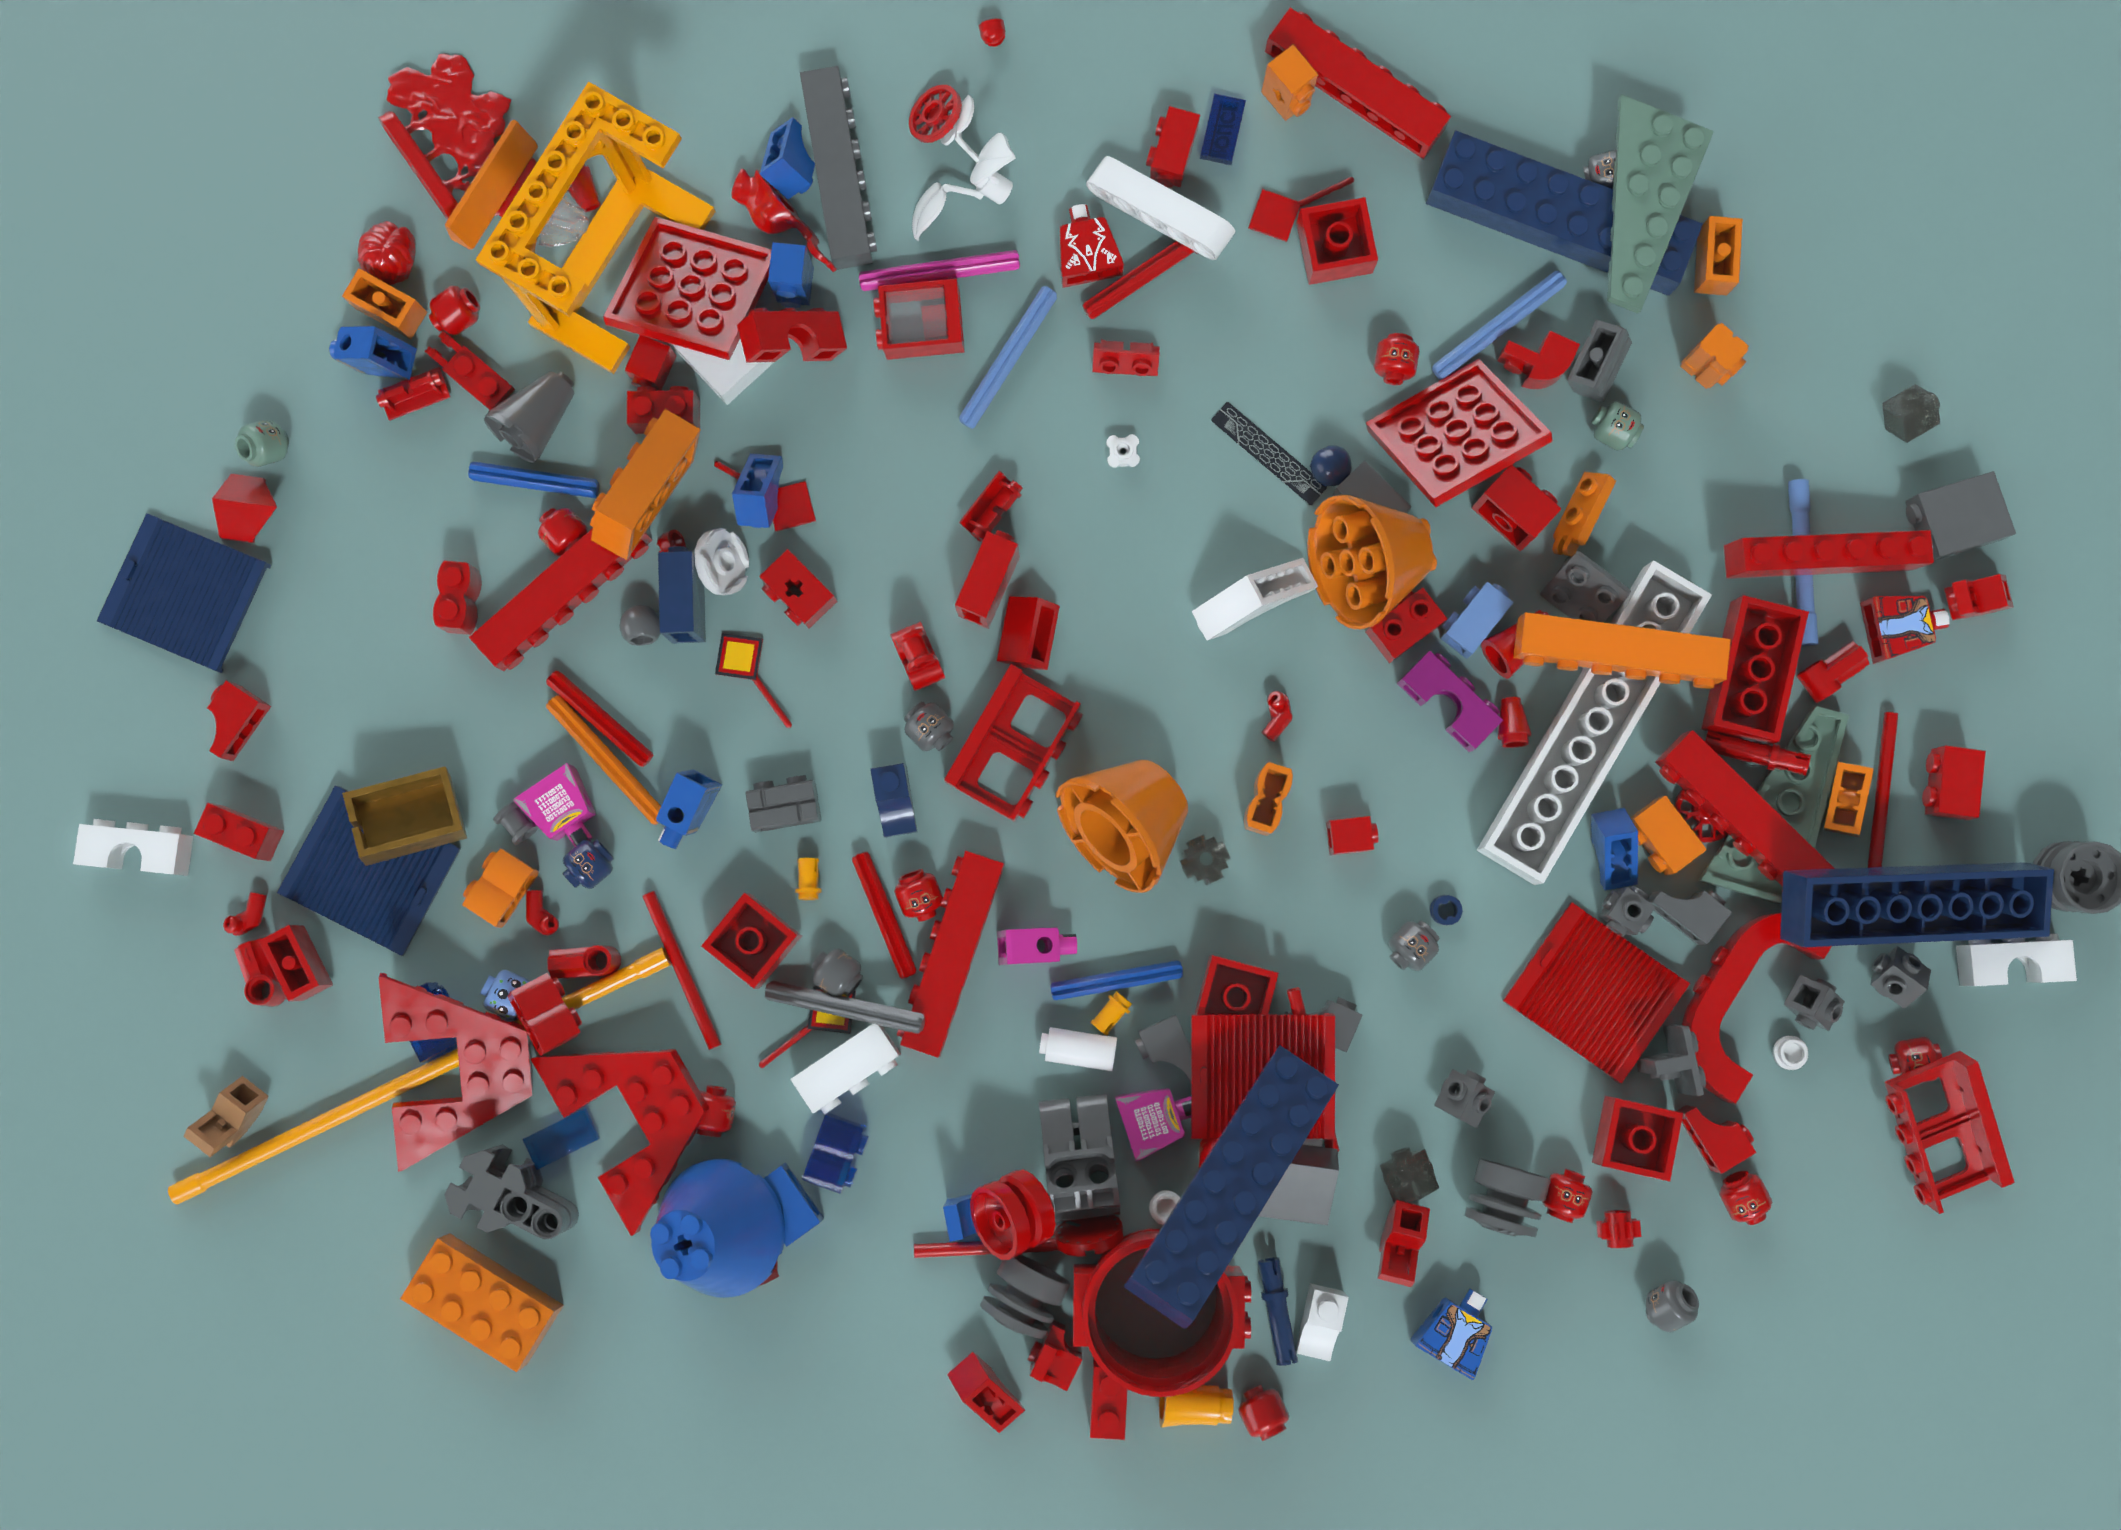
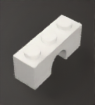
M94 819L93 825L79 824L73 864L122 869L126 852L131 847L137 846L142 856L140 871L188 876L194 836L181 834L182 828L160 826L159 832L148 831V824L127 822L126 829L115 828L116 821Z
M2050 934L2049 937H2036V941L2025 942V938L2002 939L2003 943L1991 944V939L1969 940V945H1956L1960 986L2007 985L2008 967L2015 958L2024 965L2027 982L2077 981L2073 940H2059L2058 934Z

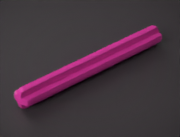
M1016 250L862 271L859 273V283L863 291L876 290L878 286L946 280L1017 270L1020 267L1019 254Z

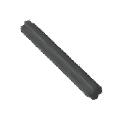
M771 981L765 988V998L769 1001L916 1034L920 1033L925 1025V1016L917 1012L845 996L833 997L826 992L777 981Z

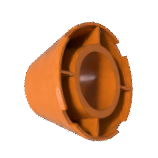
M1138 760L1065 781L1056 792V797H1060L1061 806L1057 808V812L1067 835L1077 850L1099 873L1105 869L1116 877L1117 880L1114 884L1136 893H1144L1151 890L1160 880L1188 814L1186 797L1175 779L1156 763L1149 760Z

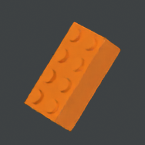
M666 409L659 419L655 417L651 419L644 432L646 437L641 444L636 442L627 456L629 462L625 468H617L610 480L612 487L607 494L601 492L593 504L592 510L595 511V514L590 522V526L593 527L592 541L625 560L629 558L693 463L701 429Z
M450 1233L437 1238L400 1298L515 1372H518L529 1363L564 1306L559 1301Z

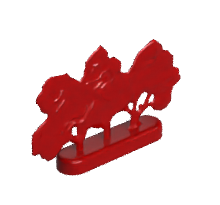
M439 54L431 66L430 75H425L415 69L406 67L388 77L391 86L387 90L386 100L394 106L407 109L412 114L409 125L405 127L398 116L392 111H388L378 117L387 135L447 220L458 204L452 195L453 190L460 189L466 192L468 189L469 181L463 183L462 180L468 177H475L495 146L494 138L502 135L506 122L503 119V115L508 112L512 100L492 91L479 96L471 94L472 81L475 75L466 58L457 54L452 56ZM423 110L427 111V115L420 120L418 114ZM429 130L432 133L434 149L424 155L410 135L412 132ZM443 153L453 156L458 164L456 177L449 180H442L430 164V161ZM534 158L530 159L495 216L503 217L537 162ZM464 166H467L468 173L462 175L461 170Z

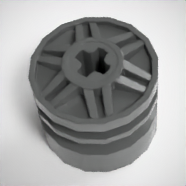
M2090 841L2056 842L2042 849L2033 861L2035 865L2054 869L2052 909L2064 912L2097 914L2108 912L2121 903V853L2111 845Z
M1479 1158L1473 1180L1487 1187V1193H1471L1469 1199L1483 1204V1208L1480 1210L1466 1207L1464 1216L1473 1219L1484 1228L1510 1236L1526 1235L1536 1237L1538 1228L1524 1223V1217L1540 1220L1542 1215L1527 1207L1528 1201H1545L1551 1179Z
M1022 1254L1010 1260H1002L996 1273L1008 1284L1003 1286L990 1283L988 1291L996 1298L984 1296L980 1307L1006 1328L1020 1334L1044 1339L1048 1328L1040 1321L1052 1323L1054 1316L1043 1304L1045 1302L1060 1306L1070 1287V1282L1052 1269Z

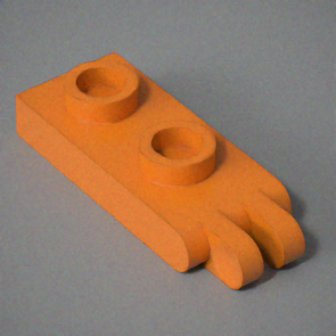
M1593 472L1583 473L1554 531L1553 538L1555 542L1552 547L1554 554H1564L1565 556L1572 557L1579 545L1583 546L1586 544L1616 483V480L1611 475Z

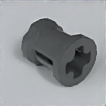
M512 802L502 808L493 818V821L496 824H501L512 836L511 842L517 846L530 838L539 827L534 822L531 823L521 812L520 807L515 802Z

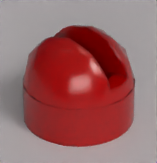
M989 19L979 24L980 36L985 44L990 47H997L1002 44L1006 32L1002 19Z
M675 529L663 533L658 537L656 543L661 549L659 552H668L669 547H686L682 534Z

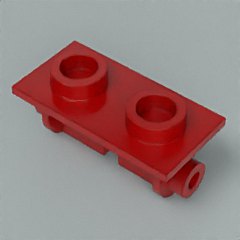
M1101 339V343L1094 342L1092 372L1158 376L1160 346H1153L1151 342H1130V350H1123L1124 342L1106 341Z
M437 367L413 376L410 380H403L378 390L379 394L376 395V400L381 408L384 407L388 420L391 421L448 399L451 396L441 369Z
M998 471L959 523L979 542L983 541L986 532H991L1001 520L1003 512H1007L1015 500L1022 496L1020 494L1023 489L1022 486L1014 480L1011 482L1001 471Z

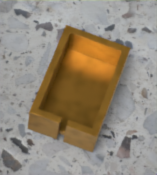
M446 766L342 793L349 821L354 827L351 829L358 856L365 866L467 839L452 779Z

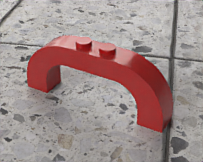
M1781 913L1767 914L1750 920L1737 929L1724 946L1721 945L1716 949L1710 960L1713 965L1707 975H1701L1693 987L1695 994L1688 1004L1683 1017L1682 1026H1689L1690 1032L1693 1031L1697 1037L1699 1049L1698 1052H1695L1698 1066H1701L1705 1073L1706 1085L1704 1087L1725 1102L1736 1104L1753 1074L1733 1062L1726 1055L1720 1042V1025L1759 958L1767 949L1780 943L1797 949L1811 959H1825L1832 947H1801L1780 939Z

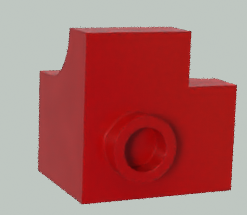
M1053 1319L1042 1343L1035 1341L1027 1360L1032 1362L1029 1376L1040 1382H1048L1068 1391L1083 1360L1082 1353L1071 1348L1066 1343L1064 1338L1065 1325Z

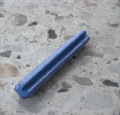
M471 462L468 476L473 481L596 498L599 493V482L591 478L481 462Z
M1176 960L1058 981L1051 984V994L1053 1000H1062L1174 980L1183 977V968L1181 962Z

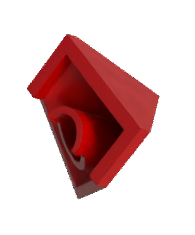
M230 474L212 497L219 538L255 543V537L277 508L267 487L266 479L260 477Z

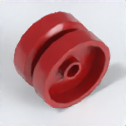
M1024 1169L1015 1170L1002 1176L998 1181H991L978 1187L972 1193L970 1210L975 1230L983 1245L997 1258L1010 1260L1024 1253L1028 1248H1034L1048 1241L1054 1235L1056 1221L1051 1199L1042 1183L1032 1173Z

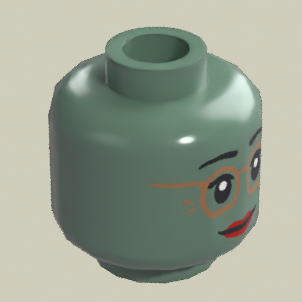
M1619 401L1612 402L1607 408L1600 406L1591 421L1595 425L1594 438L1617 451L1623 450L1626 447L1632 448L1644 429V425L1641 424V414Z
M262 420L241 427L235 439V448L240 458L256 467L283 460L289 445V437L285 430L271 420Z

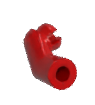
M1273 691L1267 697L1271 721L1261 732L1272 742L1277 740L1293 717L1290 701L1280 691Z
M526 891V921L540 934L548 936L557 931L559 921L543 908V891Z

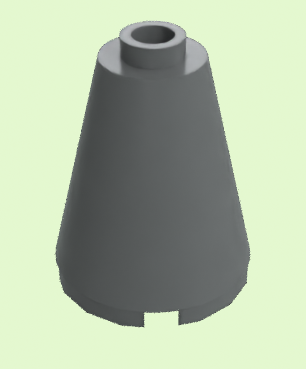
M549 371L489 410L485 415L484 422L500 442L505 439L513 446L510 450L514 454L528 462L534 463L542 455L575 394L572 389L574 384L564 373L558 371L556 374Z

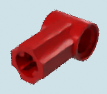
M1851 641L1826 659H1820L1797 674L1796 677L1814 702L1818 703L1838 691L1842 687L1841 684L1856 675L1870 663L1868 655L1862 646Z
M263 938L238 945L234 951L246 983L244 988L246 999L254 1005L269 1007L278 1006L283 1003L286 996L259 943V940ZM266 983H269L270 994L264 999L262 988Z
M607 945L549 950V957L547 958L548 971L551 979L607 976L619 969L621 956L616 948ZM601 951L606 954L608 959L607 965L602 970L596 964V957Z

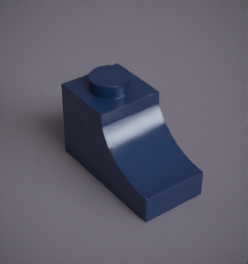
M900 763L871 768L875 801L880 815L884 838L918 832L906 765Z

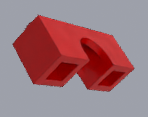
M756 308L749 311L748 316L737 324L746 363L776 362L791 350L788 338L798 344L803 361H832L847 349L838 311H825L824 308H813L808 311H796V308L768 311L767 308Z

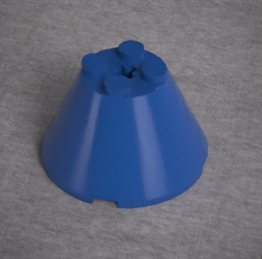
M728 1159L705 1160L682 1171L666 1190L656 1223L650 1232L653 1256L660 1267L661 1274L667 1279H675L700 1293L720 1298L740 1296L761 1285L772 1274V1269L776 1264L778 1256L782 1254L785 1240V1224L782 1209L769 1184L759 1174L755 1175L742 1167V1163Z

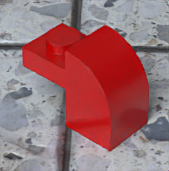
M1549 331L1542 340L1537 352L1509 340L1502 349L1497 362L1504 364L1503 367L1511 373L1526 374L1521 387L1543 389L1553 385L1566 372L1580 344L1553 331Z
M2003 574L1973 581L1965 579L1953 582L1952 586L1944 588L1952 620H1960L2014 608L2006 575Z
M1400 1200L1395 1201L1387 1216L1379 1247L1381 1257L1377 1279L1407 1287L1413 1286L1415 1283L1418 1253L1427 1237L1430 1208Z

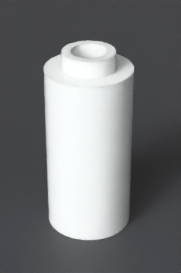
M1050 1027L1049 1034L1042 1033L1039 1053L1046 1054L1045 1061L1112 1071L1117 1037Z

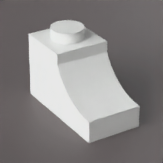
M1310 1283L1296 1345L1297 1354L1331 1361L1337 1336L1342 1331L1349 1298L1344 1291Z

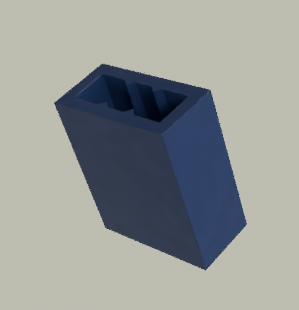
M681 546L669 547L668 552H658L660 634L673 644L706 642L705 591L695 567V554L692 551H688L687 547Z

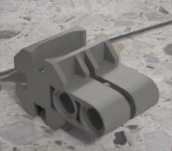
M1106 1094L1076 1097L1078 1123H1072L1069 1098L1039 1101L1047 1190L1055 1211L1056 1222L1121 1214ZM1080 1135L1081 1150H1075L1074 1136ZM1096 1171L1105 1172L1109 1176L1101 1184H1095L1089 1178ZM1063 1175H1069L1074 1179L1073 1184L1067 1188H1061L1055 1182L1057 1178Z
M503 1144L464 1156L459 1168L474 1175L473 1178L470 1176L465 1183L459 1186L450 1183L444 1194L450 1214L460 1219L463 1218L468 1210H483L484 1213L476 1227L486 1233L506 1227L509 1224H514L539 1238L552 1239L573 1228L579 1218V1212L575 1204L541 1186L543 1178L537 1162L526 1158L522 1165L510 1163L507 1167L505 1164L512 1149ZM523 1199L527 1203V1208L523 1204ZM553 1214L556 1216L558 1224L553 1220Z

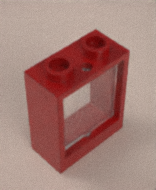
M957 278L878 286L879 298H874L873 302L875 317L881 318V329L876 330V341L878 350L883 349L887 360L965 353L961 298Z

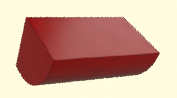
M1009 596L997 661L1023 668L1048 670L1060 606L1039 597Z

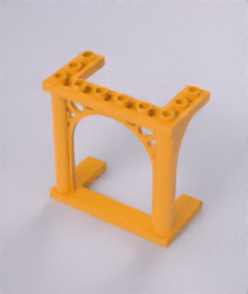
M588 81L475 260L479 265L497 274L504 280L532 316L528 321L531 327L614 374L631 348L630 345L577 314L578 310L643 207L666 220L701 230L706 228L716 211L710 204L647 169L640 157L641 155L664 168L682 140L680 134ZM596 155H603L617 181L562 268H559L535 254L537 238L586 160Z

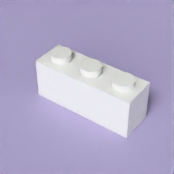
M872 1024L791 1078V1081L812 1113L821 1109L826 1114L841 1104L839 1096L848 1090L854 1095L869 1085L867 1077L876 1071L882 1076L897 1066L895 1058L900 1056L901 1053L884 1027Z

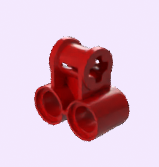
M921 621L890 634L914 691L945 679L943 670Z

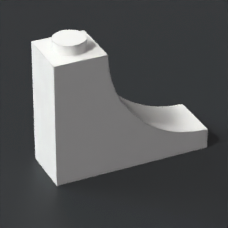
M741 339L730 360L668 343L726 405L734 400L774 363H746Z
M1300 558L1245 576L1193 610L1192 613L1200 631L1208 641L1229 633L1278 605L1311 592L1318 585L1304 558Z

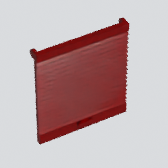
M1571 902L1505 996L1503 1002L1608 1074L1614 1081L1622 1084L1690 983Z
M1191 1014V1139H1216L1220 1137L1279 1045L1335 1082V1014ZM1335 1093L1306 1139H1335Z

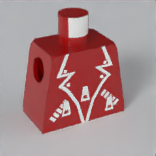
M1086 204L1071 207L1069 209L1071 223L1060 226L1062 288L1123 276V259L1105 217L1090 219Z

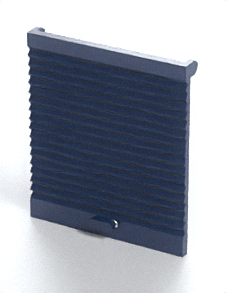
M146 513L98 616L97 622L209 669L223 673L224 669H221L264 573L272 565Z
M335 785L277 893L404 956L461 848L448 843L365 866L358 856L351 829L354 827L349 821L342 794L348 792V790Z

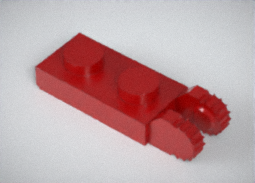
M444 331L438 336L441 342L457 352L448 362L442 357L440 352L430 346L424 351L443 367L442 370L489 410L505 401L515 390L512 385L464 345L460 346Z

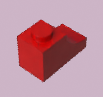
M226 680L224 684L214 690L211 695V702L207 709L212 711L216 721V735L209 751L219 758L234 761L272 706L242 686Z
M1685 1105L1676 1111L1683 1113L1682 1124L1711 1171L1723 1174L1756 1153L1751 1144L1754 1142L1753 1136L1743 1124L1739 1125L1737 1122L1728 1120L1722 1124H1715L1704 1117L1697 1107Z
M974 1352L970 1353L947 1374L962 1402L998 1433L1003 1431L1025 1411L1020 1401L1005 1387L992 1368Z

